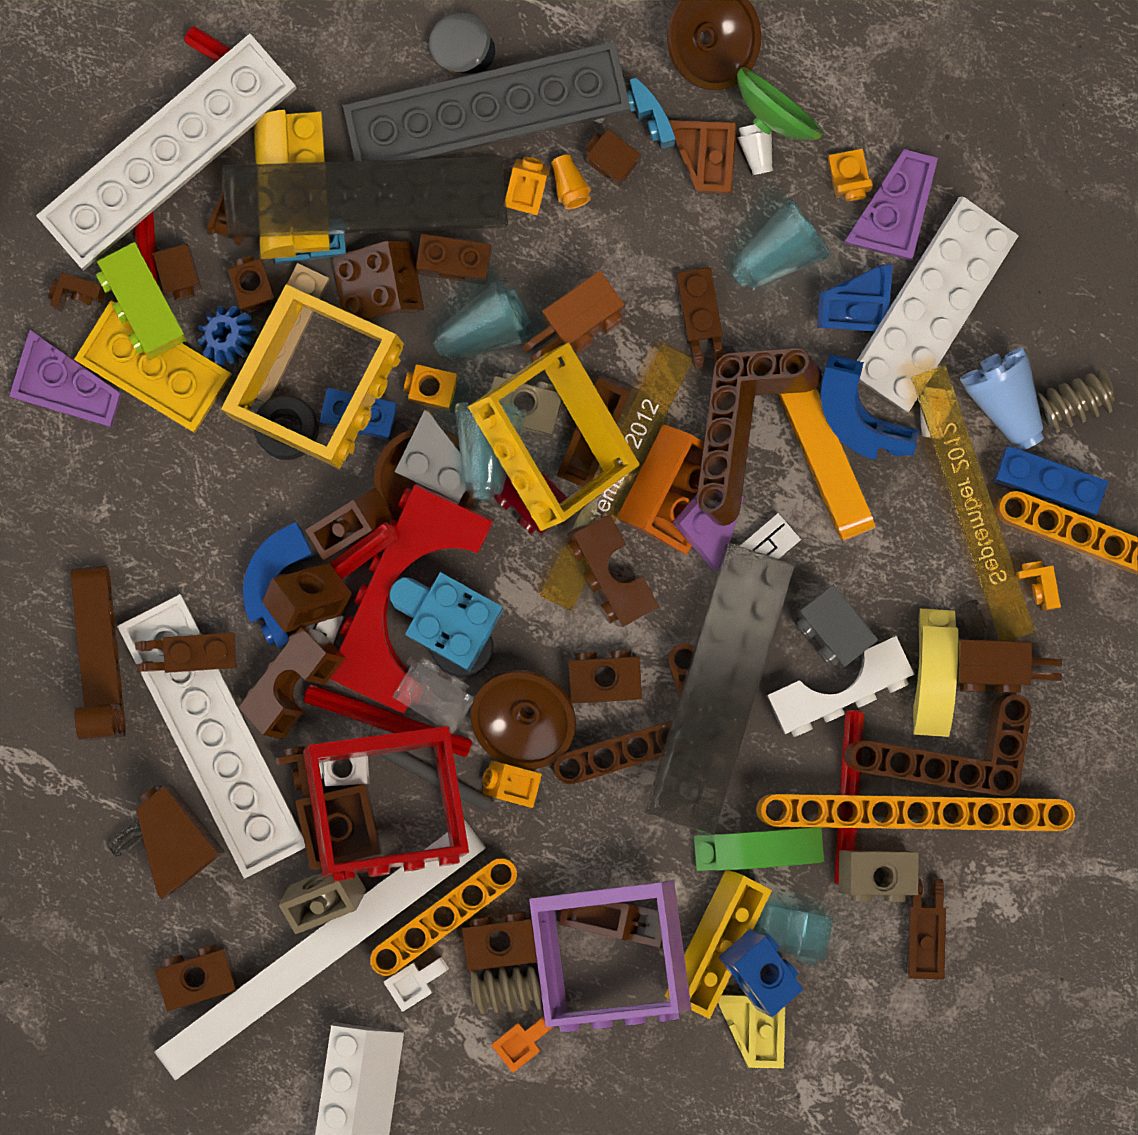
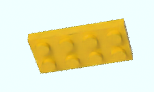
M111 300L74 360L191 432L196 433L232 374L183 343L151 360L148 359L145 351L138 354L128 336L134 333V330L129 321L121 323L112 306L115 302Z

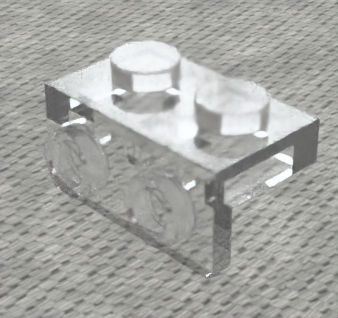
M409 657L406 664L410 665L411 668L392 697L440 727L449 726L450 733L454 734L474 701V697L465 692L468 685L453 675H450L448 680L442 678L437 674L441 668L422 657L419 663Z

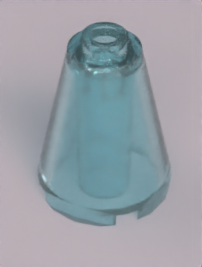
M792 198L779 208L732 261L736 268L731 270V273L742 288L748 285L752 290L826 260L831 256L827 245L809 219L807 220L804 215H801V208Z
M505 277L495 280L436 329L437 337L433 338V343L442 358L447 356L449 360L453 361L525 344L535 337L534 332L527 334L526 326L530 325L531 321L515 289L507 291L503 285L509 282Z
M468 402L456 403L454 412L465 489L467 492L473 493L472 499L493 501L494 494L502 493L507 473L468 408ZM501 404L520 436L526 418V409L518 410L517 406Z

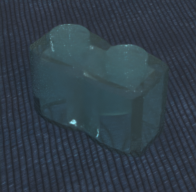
M765 904L760 915L757 933L761 935L767 933L776 941L780 948L777 953L781 959L783 953L797 955V962L817 965L818 959L826 960L833 917Z

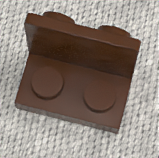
M387 240L332 258L342 310L364 320H370L390 313H416L424 310L411 242Z

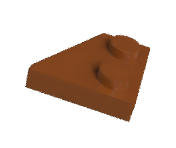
M669 120L675 141L680 150L679 152L697 193L732 195L737 124L729 122Z

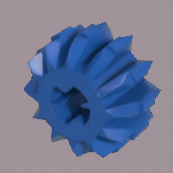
M217 306L216 317L211 313L205 314L209 323L207 326H198V330L205 333V335L197 340L200 346L206 347L203 352L204 356L209 359L214 358L215 363L221 366L227 361L233 366L238 365L239 355L247 359L249 356V352L246 350L247 347H253L256 343L250 337L258 332L257 327L250 324L252 317L247 313L241 314L240 309L235 306H231L228 311L223 306Z

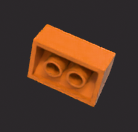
M663 424L617 519L633 529L687 555L691 544L672 522L698 494L704 442L692 434Z

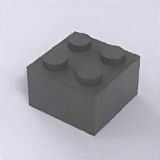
M834 584L795 614L799 619L795 625L807 640L814 638L822 648L817 652L830 668L835 665L839 669L846 667L878 641L877 637Z

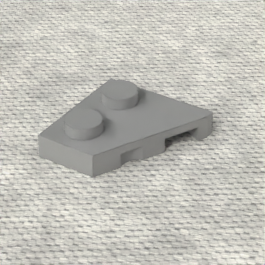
M425 409L395 472L459 503L475 469L457 449L448 434L440 427L431 412Z

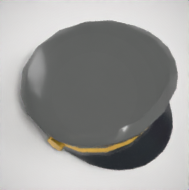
M453 13L445 16L436 23L430 34L429 49L433 59L451 73H478L488 68L494 60L495 44L490 36L489 29L484 21L474 14Z

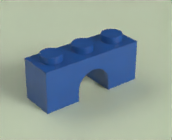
M1007 446L1002 450L991 483L1013 491L1044 497L1056 502L1057 506L1089 518L1097 515L1109 482L1011 446Z

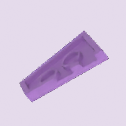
M904 149L844 244L912 261L938 158Z
M30 330L9 397L112 428L122 394Z

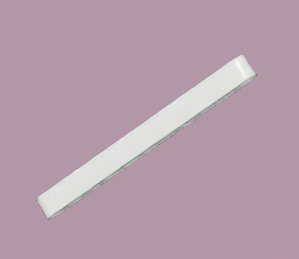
M464 820L469 853L459 858V864L439 867L438 861L426 862L424 869L404 872V867L402 866L364 894L356 911L328 921L157 1049L154 1053L174 1080L180 1078L483 851L486 847L467 821ZM448 832L425 850L449 847Z

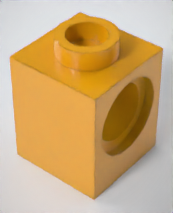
M416 364L414 373H407L403 392L409 393L408 400L410 403L450 412L458 375ZM426 379H435L440 384L439 391L433 396H425L420 392V386Z

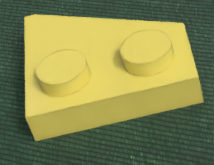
M722 994L718 1001L719 1007L748 1068H784L785 1007L772 1018L756 1010L746 995Z

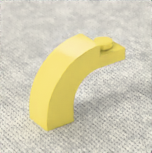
M920 608L918 617L919 669L913 705L914 735L949 737L954 713L958 669V628H956L955 611Z

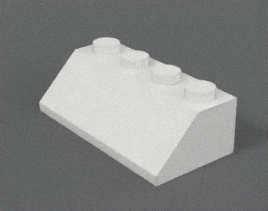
M337 1022L331 1025L315 1135L390 1134L404 1032Z

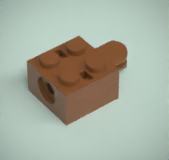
M598 271L542 311L543 322L547 329L528 341L522 349L528 354L554 336L555 340L531 357L530 360L532 362L545 353L568 342L576 354H579L594 343L592 340L594 335L601 330L607 334L622 323L621 319L624 315L625 304L603 273Z

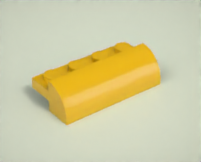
M285 110L267 112L253 126L261 259L296 257V253L330 251L322 112L286 114Z

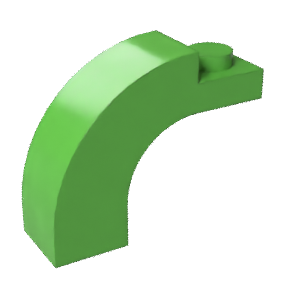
M822 827L694 836L697 871L753 869L824 862Z

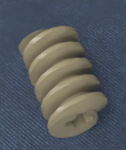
M1103 368L1098 371V378L1094 374L1089 373L1085 376V383L1079 378L1072 380V389L1066 383L1060 384L1059 394L1053 388L1047 389L1046 399L1039 392L1036 393L1040 413L1046 424L1050 425L1056 433L1060 432L1061 420L1069 428L1073 427V416L1075 415L1082 423L1086 422V411L1088 410L1095 418H1098L1099 406L1101 405L1108 413L1113 412L1112 401L1115 400V394L1110 378Z
M528 966L525 976H522L519 967H514L511 977L507 976L504 968H500L497 978L493 977L490 969H485L483 979H479L476 970H471L473 1009L474 1005H477L481 1014H486L489 1004L492 1005L495 1013H500L503 1003H506L509 1012H514L517 1002H520L524 1011H529L531 1001L535 1002L538 1010H543L539 975H536L533 966Z

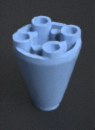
M1021 347L1009 352L1002 359L999 354L984 359L980 363L982 369H976L960 377V381L966 393L1009 442L1016 444L1019 450H1025L1041 442L1044 437L1041 432L1043 424L1030 360L1024 348Z

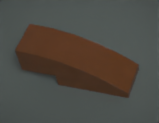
M600 374L594 386L615 423L618 424L633 387ZM577 426L557 476L583 487L594 479L600 464Z
M566 890V891H565V894H568V893H576V892ZM618 902L561 910L559 925L663 948L658 909Z

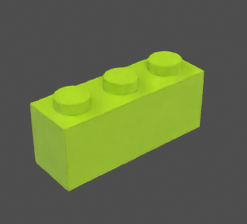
M135 242L97 261L102 271L97 273L96 276L105 293L112 290L118 300L112 306L121 323L129 321L134 330V333L128 336L138 354L145 351L148 359L151 360L187 341Z

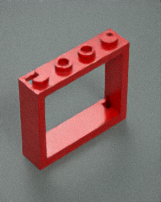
M449 726L311 744L303 750L323 878L333 876L334 882L355 879L354 873L368 871L369 877L390 874V868L399 866L404 867V872L424 869L426 862L438 861L439 867L459 864V858L469 853ZM434 747L450 846L335 863L319 763Z

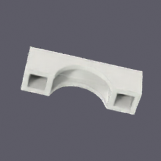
M897 636L868 648L861 654V668L856 680L850 687L840 693H817L799 680L767 695L766 698L782 733L787 734L791 732L793 737H797L813 729L810 722L823 717L827 723L844 715L843 707L855 702L859 708L877 700L875 696L877 691L887 687L889 692L892 693L909 685L906 678L914 675Z

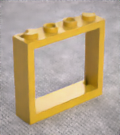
M286 284L221 410L237 422L340 469L348 454H353L355 449L354 441L359 431L367 427L371 418L370 410L376 398L380 399L383 396L388 384L387 377L392 367H397L400 363L399 356L403 350L404 343L397 334ZM303 307L381 342L327 447L250 411Z
M569 342L545 353L468 406L477 425L489 442L494 454L499 459L540 531L564 522L640 465ZM560 356L565 363L563 366L558 359ZM543 370L546 371L604 471L560 504L499 402L503 397ZM620 457L623 465L620 466L616 458Z

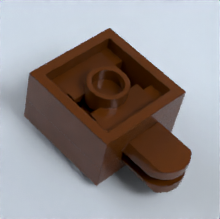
M958 640L956 685H960V692L986 691V686H995V693L1016 694L1021 693V687L1031 686V680L1062 681V673L1031 672L1032 666L1062 667V659L1032 658V642Z

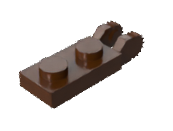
M711 267L676 273L687 342L691 344L695 369L703 368L704 363L699 341L712 339L714 361L717 362L724 355L721 341L723 334Z
M234 632L163 637V640L135 642V650H140L141 652L152 651L153 649H163L164 662H141L136 664L137 672L165 671V673L237 668Z
M918 879V895H911L912 907H909L908 978L944 979L946 938L943 879L934 880L932 887L934 907H921L923 884L921 879Z

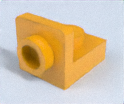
M863 149L828 155L835 197H845V201L865 198V193L871 191L873 184L868 176Z
M524 157L523 160L516 159L504 207L538 215L550 167L543 165L544 162L534 157Z
M1043 561L1022 564L1023 571L1014 573L1015 580L1036 577L1037 583L1032 584L1035 604H1041L1042 611L1060 608L1061 604L1054 566L1044 567Z
M491 761L483 774L482 794L533 808L542 774Z

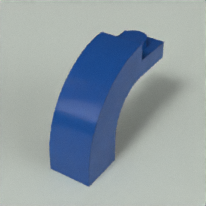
M829 354L822 380L821 402L825 418L835 435L853 451L873 460H876L879 448L886 449L888 453L895 456H914L919 435L918 429L880 420L871 415L863 406L859 397L858 385L864 362Z
M297 522L275 532L260 545L250 560L243 584V600L249 622L254 624L264 619L266 624L261 626L264 636L269 645L276 643L279 649H283L287 645L290 635L288 632L284 633L262 601L269 588V583L274 577L284 574L294 565L314 556Z

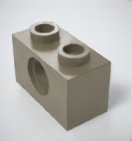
M503 373L502 378L494 376L491 390L514 374ZM537 382L536 387L522 384L499 400L514 428L550 438L553 437L562 399L554 385L545 382ZM521 395H528L533 398L535 405L531 411L522 413L515 408V400Z
M839 850V893L851 895V901L872 902V895H884V901L906 902V895H918L919 852ZM880 867L884 877L882 882L876 885L874 882V872Z
M321 872L289 885L279 903V907L294 933L298 934L356 911L366 892L357 873H354L355 879L334 882L333 876L323 878Z

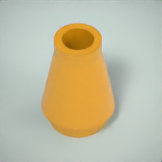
M562 155L555 158L551 164L554 169L558 202L563 203L564 208L567 210L579 208L587 204L591 200L589 195L591 188L574 164L571 155Z

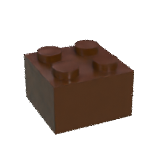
M367 784L325 793L324 798L334 862L353 861L383 854ZM311 798L295 800L310 869L321 868Z

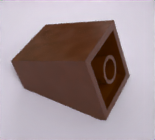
M155 785L139 798L142 804L136 808L156 893L163 899L174 894L225 853V851L173 786L162 787L159 785L157 787Z

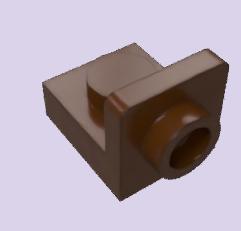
M62 272L59 280H53L49 289L48 299H51L50 305L55 310L62 312L69 293H72L70 299L91 306L92 301L102 304L106 293L101 285Z
M304 746L283 750L284 757L276 758L277 765L298 762L299 769L293 770L295 788L297 791L302 790L303 797L310 796L303 753Z

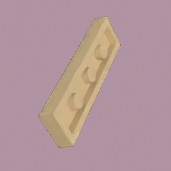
M297 263L287 285L321 299L330 279ZM303 307L256 397L257 400L265 403L273 397L314 311Z

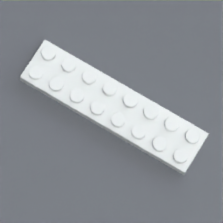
M249 34L36 216L84 271L253 127L265 113L274 109L297 88L255 38Z
M181 594L117 626L136 664L146 661L164 662L163 649H153L152 651L141 652L140 650H135V642L163 640V637L202 635ZM220 669L165 673V671L140 672L243 878L245 879L306 848L303 834Z

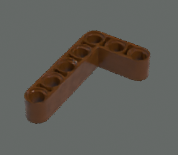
M793 348L728 353L720 357L715 364L697 504L717 525H730L737 519L740 513L755 395L808 392L815 389L821 381L822 371L804 350Z
M107 565L72 569L71 586L84 707L75 708L76 734L79 740L87 741L125 737V713L109 568Z
M680 643L674 646L668 656V665L684 717L565 753L556 760L554 765L557 779L568 785L576 784L715 740L720 735L722 729L721 720L697 648L692 644ZM685 649L692 653L694 663L691 668L680 669L676 666L674 656L677 651ZM691 683H697L704 689V698L699 703H691L685 697V688ZM701 717H709L715 724V730L709 737H702L695 730L696 721ZM668 727L676 728L681 734V741L674 748L665 746L661 740L662 732ZM633 738H642L647 743V753L641 758L632 757L627 750L628 743ZM600 748H607L614 755L613 764L606 769L596 766L593 760L594 753ZM567 758L575 759L580 765V773L574 779L564 778L560 773V764Z
M1019 694L1002 695L994 701L983 760L861 740L854 741L846 747L844 761L851 770L860 773L989 795L1009 796L1017 791L1021 781L1031 718V705L1024 696ZM1011 700L1018 706V714L1012 720L1005 714V706ZM1005 735L1009 736L1013 743L1012 750L1006 755L999 748L1000 740ZM864 746L870 752V760L867 765L862 767L856 761V752ZM897 752L905 760L904 767L899 772H895L890 765L891 757ZM933 758L939 765V771L935 777L929 778L925 772V765L928 760ZM967 764L972 768L973 777L969 783L964 784L959 777V772ZM1002 770L1007 776V783L1004 788L999 790L995 787L994 776L998 771Z

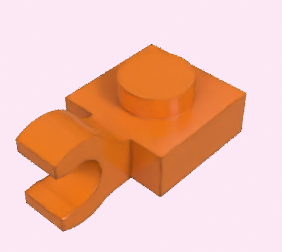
M544 1015L528 1029H525L518 1022L495 1040L491 1046L511 1072L514 1073L541 1051V1048L535 1041L553 1027H546Z

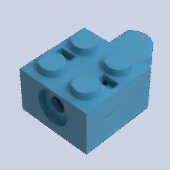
M441 572L431 589L412 578H402L395 582L390 591V600L393 606L413 618L405 635L469 672L505 611L502 606ZM438 642L444 645V648L436 645V643Z

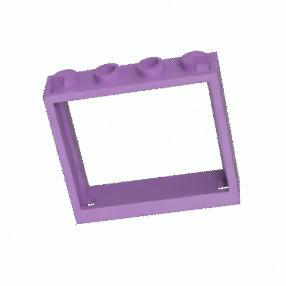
M674 880L529 899L546 1027L559 1026L560 1032L580 1030L581 1023H591L592 1029L612 1027L613 1020L624 1019L625 1025L646 1023V1016L658 1015V1022L680 1019L679 1013L691 1010ZM657 898L670 1001L568 1012L555 910Z

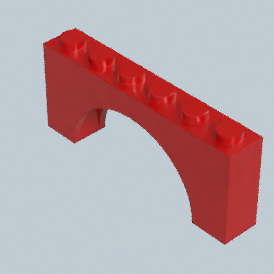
M419 483L414 485L413 489L407 487L399 502L398 507L403 509L398 522L392 520L390 526L395 525L397 528L395 532L397 539L386 547L383 554L379 552L373 559L369 571L374 573L369 586L363 584L355 599V603L360 605L355 617L348 616L340 633L345 639L338 650L345 657V660L330 678L332 681L403 714L408 710L422 677L411 671L401 661L391 643L387 623L391 588L410 564L427 553L447 548L465 549L479 553L495 521V518L461 502L458 503Z

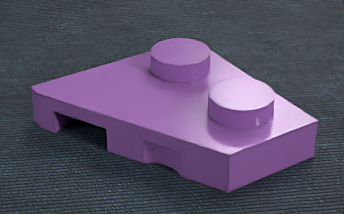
M696 495L672 523L711 569L719 571L722 568L737 519L730 525H717L699 508Z

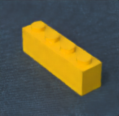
M725 870L684 954L691 1010L708 1019L711 1018L731 976L719 959V956L749 929H754L772 892L771 889L732 870ZM669 987L664 995L668 999H670Z

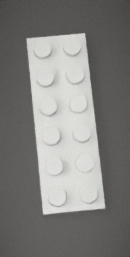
M959 197L857 361L864 362L859 382L903 412H909L1019 235L965 197Z

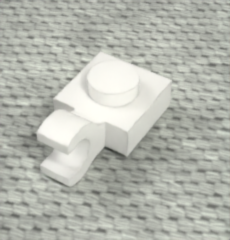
M442 957L422 970L413 962L385 980L384 984L403 1012L433 993L434 991L428 983L446 972L449 967Z

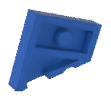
M882 264L819 292L817 328L876 331L890 308L893 265Z

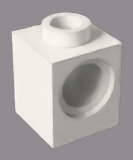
M368 756L350 758L353 769L346 778H340L335 774L333 770L335 761L319 763L321 779L325 780V786L370 784Z

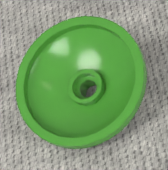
M742 67L738 71L737 80L743 100L750 111L756 116L753 123L768 135L775 131L782 136L795 140L813 141L819 140L823 136L824 131L820 125L781 90L748 68Z

